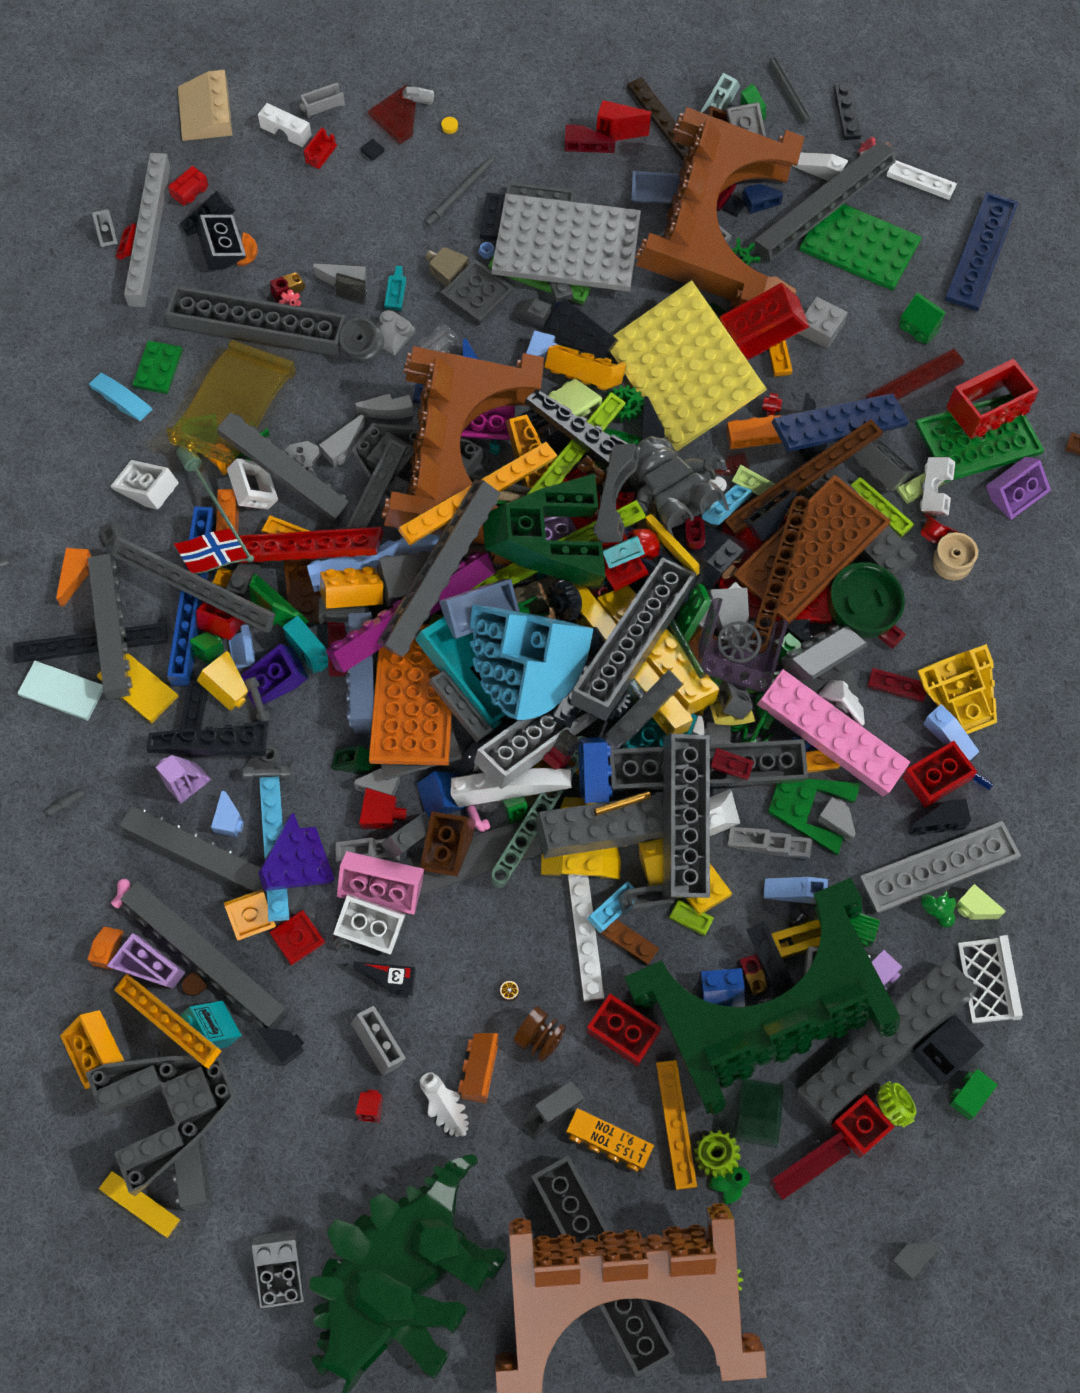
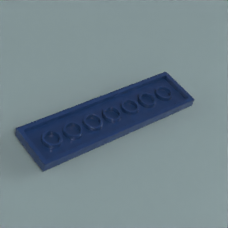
M986 191L945 301L975 311L979 310L1017 209L1018 201Z
M892 393L775 417L772 420V424L786 451L790 452L839 441L870 419L882 431L906 427L909 421Z

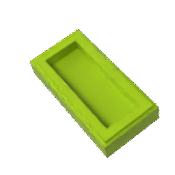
M678 900L669 919L705 936L714 917L706 913L698 916L692 906Z

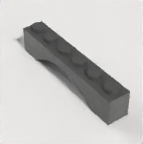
M635 444L613 445L612 453L609 455L610 464L606 468L607 477L606 481L603 482L604 491L603 495L600 496V509L597 510V524L594 525V534L597 535L599 542H622L625 526L620 514L616 511V499L624 482L637 470L639 453Z

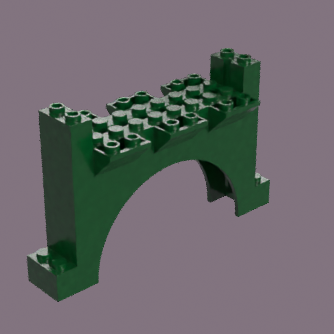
M851 877L813 894L817 903L814 909L821 926L820 945L816 957L807 973L793 988L771 1001L746 1007H728L707 1002L683 988L672 977L662 960L624 977L638 1011L648 1010L655 1003L658 1004L707 1114H717L723 1111V1107L726 1106L720 1087L727 1088L734 1084L733 1081L740 1078L741 1080L750 1078L753 1075L752 1073L755 1072L754 1066L758 1064L760 1066L766 1065L771 1059H773L774 1063H784L791 1059V1056L798 1053L801 1055L808 1052L810 1047H812V1040H822L828 1035L831 1038L835 1036L837 1038L843 1037L853 1028L861 1029L866 1026L867 1022H869V1017L880 1038L883 1036L891 1037L898 1032L900 1016L850 921L862 913V898Z

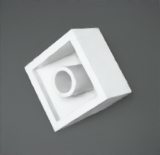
M829 680L818 695L856 723L863 726L865 724L863 707L858 702L859 699L851 693L847 683L844 681Z

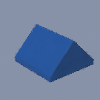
M434 771L417 783L425 813L429 818L431 811L449 814L465 809V807H458L451 796V778H456L454 773Z

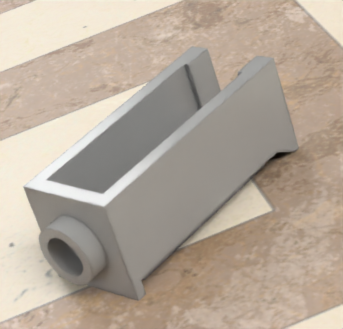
M338 82L300 95L301 103L299 105L301 111L305 112L308 118L338 106H345L343 92L340 93Z

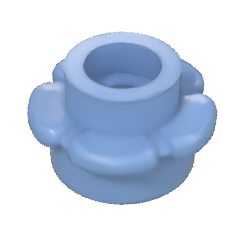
M484 242L480 245L478 253L483 258L488 259L494 256L495 248L492 243Z

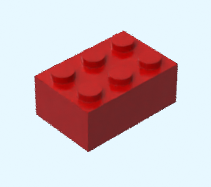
M952 741L907 768L902 778L924 808H927L971 781L976 775L977 770L956 742Z
M609 994L587 1026L586 1033L639 1067L660 1035L662 1028L612 994Z

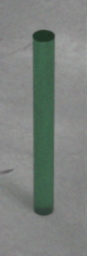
M672 619L669 624L670 629L699 679L704 678L706 674L675 620Z

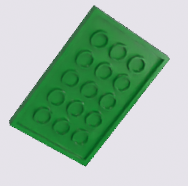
M843 204L808 232L799 251L894 291L922 237Z
M1010 393L973 405L983 415L1015 398ZM949 411L922 418L915 422V426L931 457H949L955 462L953 480L1018 462L1024 457L1032 458L1042 455L1044 452L1026 415H1020L1012 422H1005L996 430L991 429L982 437L977 436L973 439L968 437Z

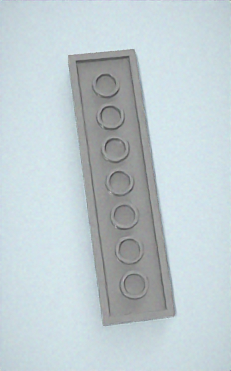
M1001 821L859 877V880L875 913L878 914L1016 860L1021 855L1004 822Z

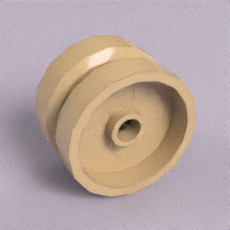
M955 532L945 535L938 543L933 554L932 564L934 570L939 576L947 580L955 581L965 578L972 570L978 558L977 545L971 537L963 533Z

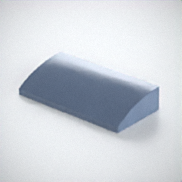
M633 171L631 202L671 204L672 197L680 183L679 173Z
M502 579L439 601L444 618L454 638L474 632V629H470L472 604L520 612L511 579Z

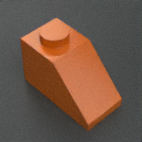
M105 926L93 940L87 959L92 966L113 969L107 967V965L118 952L124 933L123 930Z

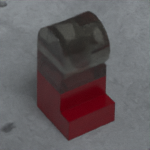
M564 730L558 736L550 752L545 754L543 760L555 770L565 768L576 751L580 739L569 730Z

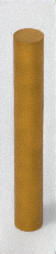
M649 791L615 801L594 808V813L598 816L651 799V794Z

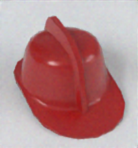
M924 514L926 522L920 534L928 541L938 544L945 535L957 532Z

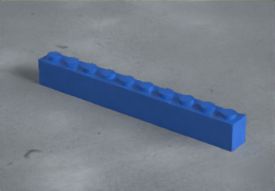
M194 506L189 540L214 532L216 516L212 507ZM208 572L196 575L207 580ZM182 590L180 592L167 674L170 684L174 686H188L189 680L192 678L195 654L190 640L198 636L199 629L197 628L196 611L203 604L202 600Z

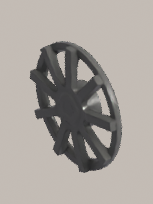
M736 621L729 623L719 633V652L729 662L746 663L756 657L760 651V634L753 625L747 622ZM740 624L739 633L736 634L731 626ZM744 625L752 629L746 635L742 634ZM726 629H729L733 638L723 636ZM754 632L756 633L758 640H747ZM721 639L730 641L731 644L722 647ZM748 644H758L755 651L747 646ZM733 647L731 655L728 656L724 650ZM743 649L747 650L752 655L748 658H745ZM737 650L740 651L741 659L733 658Z

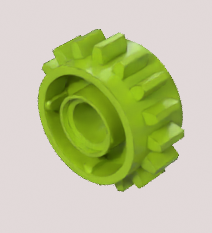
M891 1081L880 1086L877 1101L888 1120L896 1126L902 1125V1127H906L914 1122L913 1118L916 1115V1107L907 1090L899 1083H891Z
M718 1130L717 1133L710 1131V1134L707 1136L703 1134V1140L696 1142L699 1148L694 1149L695 1155H698L695 1157V1161L700 1163L698 1165L699 1170L705 1169V1175L713 1174L715 1179L718 1175H722L725 1178V1174L728 1172L732 1174V1169L739 1166L736 1160L741 1159V1155L737 1153L740 1151V1147L735 1145L737 1143L736 1139H730V1134L727 1132L724 1135L721 1133V1130ZM715 1151L723 1152L719 1158H714L712 1155Z

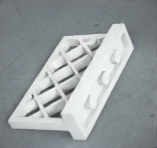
M1008 935L999 936V938L958 943L963 974L985 991L980 999L973 997L968 1001L972 1024L1009 1019L1021 1020L1023 1014ZM986 945H996V953L993 957L982 951ZM972 947L978 952L971 960L964 955L963 948ZM980 953L990 960L984 968L974 962ZM992 962L1000 967V972L996 977L986 971ZM971 965H974L981 971L976 979L968 975L967 970ZM983 973L993 979L988 988L978 982ZM995 982L1004 988V992L1000 997L990 991ZM987 993L997 999L992 1008L981 1002ZM1001 1002L1007 1007L1008 1014L999 1015L994 1011V1008ZM979 1004L989 1011L985 1017H975L974 1010Z

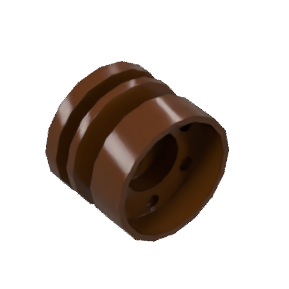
M537 1006L518 1029L513 1043L523 1050L532 1044L531 1056L534 1057L541 1051L537 1060L542 1063L559 1046L566 1026L560 1024L555 1030L558 1023L557 1019L552 1020L547 1025L546 1021L549 1014Z

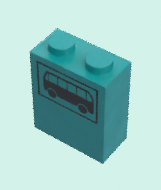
M296 616L285 624L283 630L287 643L293 647L294 651L314 674L325 670L328 666L326 648L300 617Z
M223 1001L190 1006L180 1015L181 1018L219 1049L229 1047L242 1036Z

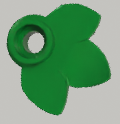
M734 1167L732 1169L733 1173L730 1174L728 1172L725 1174V1178L722 1175H718L716 1179L714 1176L710 1179L708 1186L715 1191L723 1192L724 1204H731L737 1201L742 1195V1189L749 1184L750 1174L745 1168ZM738 1174L743 1176L741 1181H736Z

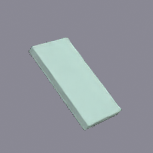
M34 661L18 691V695L88 721L103 693V685Z

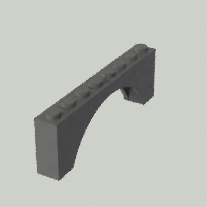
M476 545L470 547L467 554L460 560H466L469 558L468 555L474 551L487 553L491 563L493 562V556H490V551L486 550L485 546ZM431 552L404 553L400 556L386 555L379 558L377 570L383 582V595L386 607L393 606L395 602L403 600ZM492 563L495 571L506 567V565ZM532 575L514 584L513 588L530 584L535 581L534 576Z

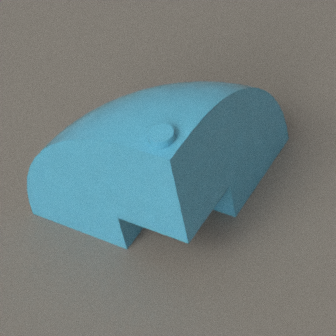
M472 604L470 629H474L473 641H470V644L475 653L473 663L476 672L480 673L482 679L480 681L485 693L490 694L492 703L498 705L502 709L501 712L516 720L532 719L555 708L573 689L584 669L590 649L593 628L528 613Z

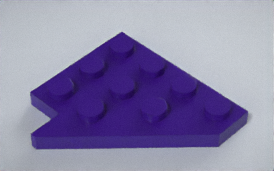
M292 813L287 818L258 872L264 891L329 884L335 880L316 827L299 828L295 814Z

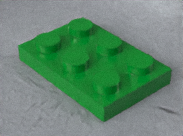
M148 340L133 382V387L168 394L183 352L182 347Z
M699 583L690 591L686 604L681 606L680 614L677 619L673 620L670 627L672 635L684 649L712 603L705 586Z

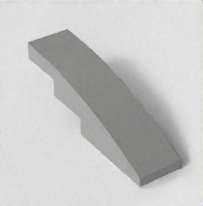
M730 827L728 847L775 856L810 859L812 839L791 837L790 834L771 833L768 829Z

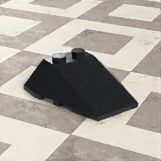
M685 523L671 528L674 538L699 563V574L695 577L694 588L699 583L704 585L706 590H712L723 573L736 560L739 561L750 549L736 537L705 524V545L700 549H691L686 543ZM662 544V546L665 548V550H666L667 553L670 555V557H673V558L675 559V561L678 563V565L684 567V566L674 557V555Z

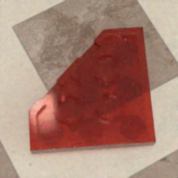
M407 85L368 110V115L400 145L413 136L416 102L403 98L402 92L408 87Z

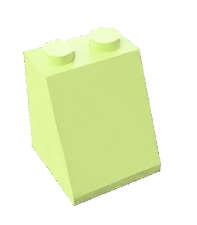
M576 378L564 383L561 388L550 392L548 395L561 405L571 409L574 415L583 416L587 421L602 404V397Z

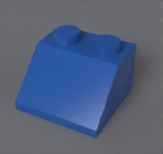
M742 968L701 971L699 980L703 1000L722 1006L745 1007Z

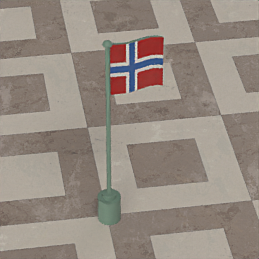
M191 444L181 445L176 452L178 458L187 471H195L229 526V529L210 532L189 541L174 543L187 568L194 574H201L236 562L246 560L252 562L254 557L249 554L198 470L202 465V461Z

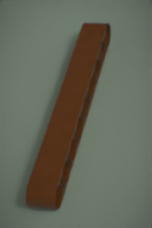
M798 496L792 501L754 627L758 630L761 640L764 641L758 653H763L768 648L807 518L809 501L804 496ZM803 506L804 509H797L796 507ZM797 522L799 525L793 526L791 523ZM786 539H793L794 542L789 543ZM787 555L789 559H782L781 556ZM777 572H782V573H784L785 575H783V576H778V575H776L775 573H777ZM771 589H778L779 592H778V593H773V592H771L770 590H771ZM770 605L773 606L774 609L767 610L765 607ZM765 622L768 623L769 626L762 627L760 624ZM755 632L752 634L751 640H758ZM751 644V649L755 651L758 644Z

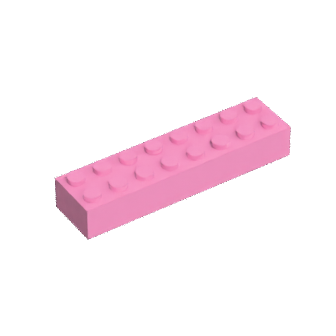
M784 669L777 675L756 704L763 710H767L771 716L834 762L840 764L841 767L881 796H885L892 790L910 763L905 757Z

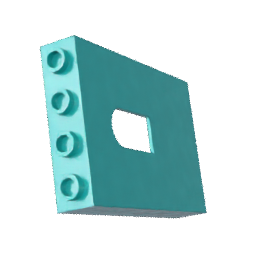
M443 617L418 634L415 639L439 672L441 673L445 670L493 729L499 727L503 723V719H511V717L501 712L502 709L498 705L492 703L490 694L485 693L479 679L470 669V667L474 666L473 658L475 657L473 647L470 644V641H473V633L454 638Z

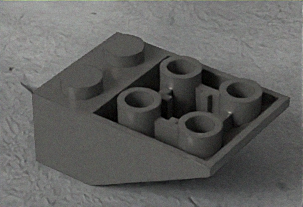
M297 1230L254 1236L252 1251L260 1308L303 1303V1284Z

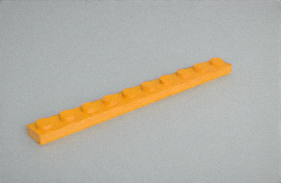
M545 442L481 480H484L498 492H501L557 458V454ZM471 486L399 527V533L411 545L449 523Z

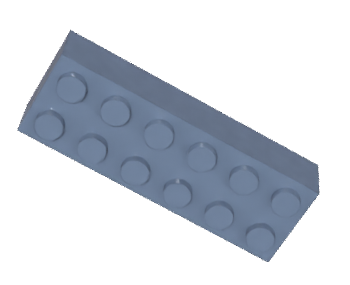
M371 612L349 613L348 621H345V631L349 633L350 631L358 630L364 622L373 620ZM375 653L350 668L348 673H346V683L348 685L346 695L349 705L347 720L349 721V728H353L354 734L371 733L370 727H372L376 685Z

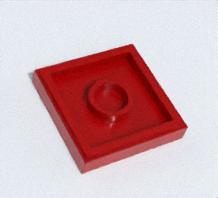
M301 910L269 932L291 966L325 944L324 939L304 910Z

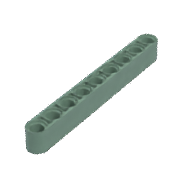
M583 736L575 738L569 747L570 754L573 755L570 760L575 763V766L570 767L567 765L565 768H562L571 769L572 778L579 768L576 745H578V738H586ZM565 789L551 791L555 794V798L552 799L546 796L547 792L540 793L491 873L490 882L494 887L502 888L507 884L537 836L535 820L538 813L536 809L553 810ZM527 824H532V825H534V826H535V830H534V831H529V830L526 828V825H527ZM522 840L525 846L518 847L515 842ZM511 856L515 859V863L509 864L505 858ZM502 873L505 879L497 880L495 874Z

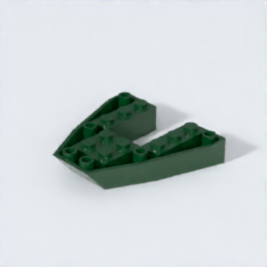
M595 474L539 489L491 510L488 514V519L483 523L485 549L524 568L569 581L573 584L600 586L605 578L602 542L546 540L544 516L593 518L598 509Z

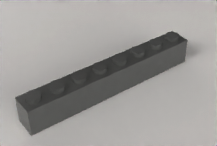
M230 412L217 428V434L332 522L335 523L348 507V498L344 494L335 492L328 482H322L318 479V475L315 472L306 470L299 460H293L283 448H277L269 437L265 436L264 438L260 435L259 430L252 425H247L240 415H234Z
M110 553L88 557L103 692L108 700L130 696V688H133L131 676L128 677V671H131L129 659L126 660V654H129L127 643H124L126 629L125 626H122L124 613L119 605L122 604V597L117 589L120 587L119 577L115 573V571H118L117 561L112 559Z

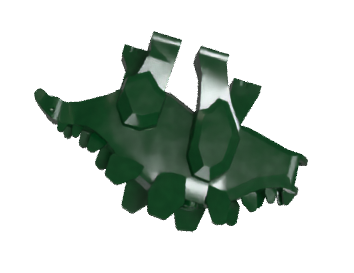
M474 1154L451 1160L446 1163L444 1168L435 1166L433 1168L435 1173L431 1177H425L424 1179L429 1187L422 1186L418 1190L413 1186H409L406 1190L408 1198L402 1197L396 1203L385 1194H379L370 1200L371 1217L363 1214L355 1221V1225L336 1219L327 1230L328 1237L336 1254L343 1258V1260H327L322 1271V1277H312L310 1279V1290L328 1300V1302L314 1307V1313L318 1316L313 1319L315 1326L329 1330L320 1333L319 1337L321 1340L317 1341V1346L326 1355L312 1356L311 1361L318 1369L320 1375L324 1376L328 1371H331L346 1380L342 1393H349L355 1387L362 1374L389 1347L394 1339L406 1349L426 1374L436 1379L449 1354L435 1344L426 1327L447 1329L454 1334L468 1308L460 1302H441L423 1296V1294L443 1280L446 1273L478 1294L486 1278L489 1277L494 1280L507 1259L506 1253L500 1249H482L466 1239V1234L455 1227L456 1199L459 1183L465 1178L468 1170L478 1163L477 1157Z

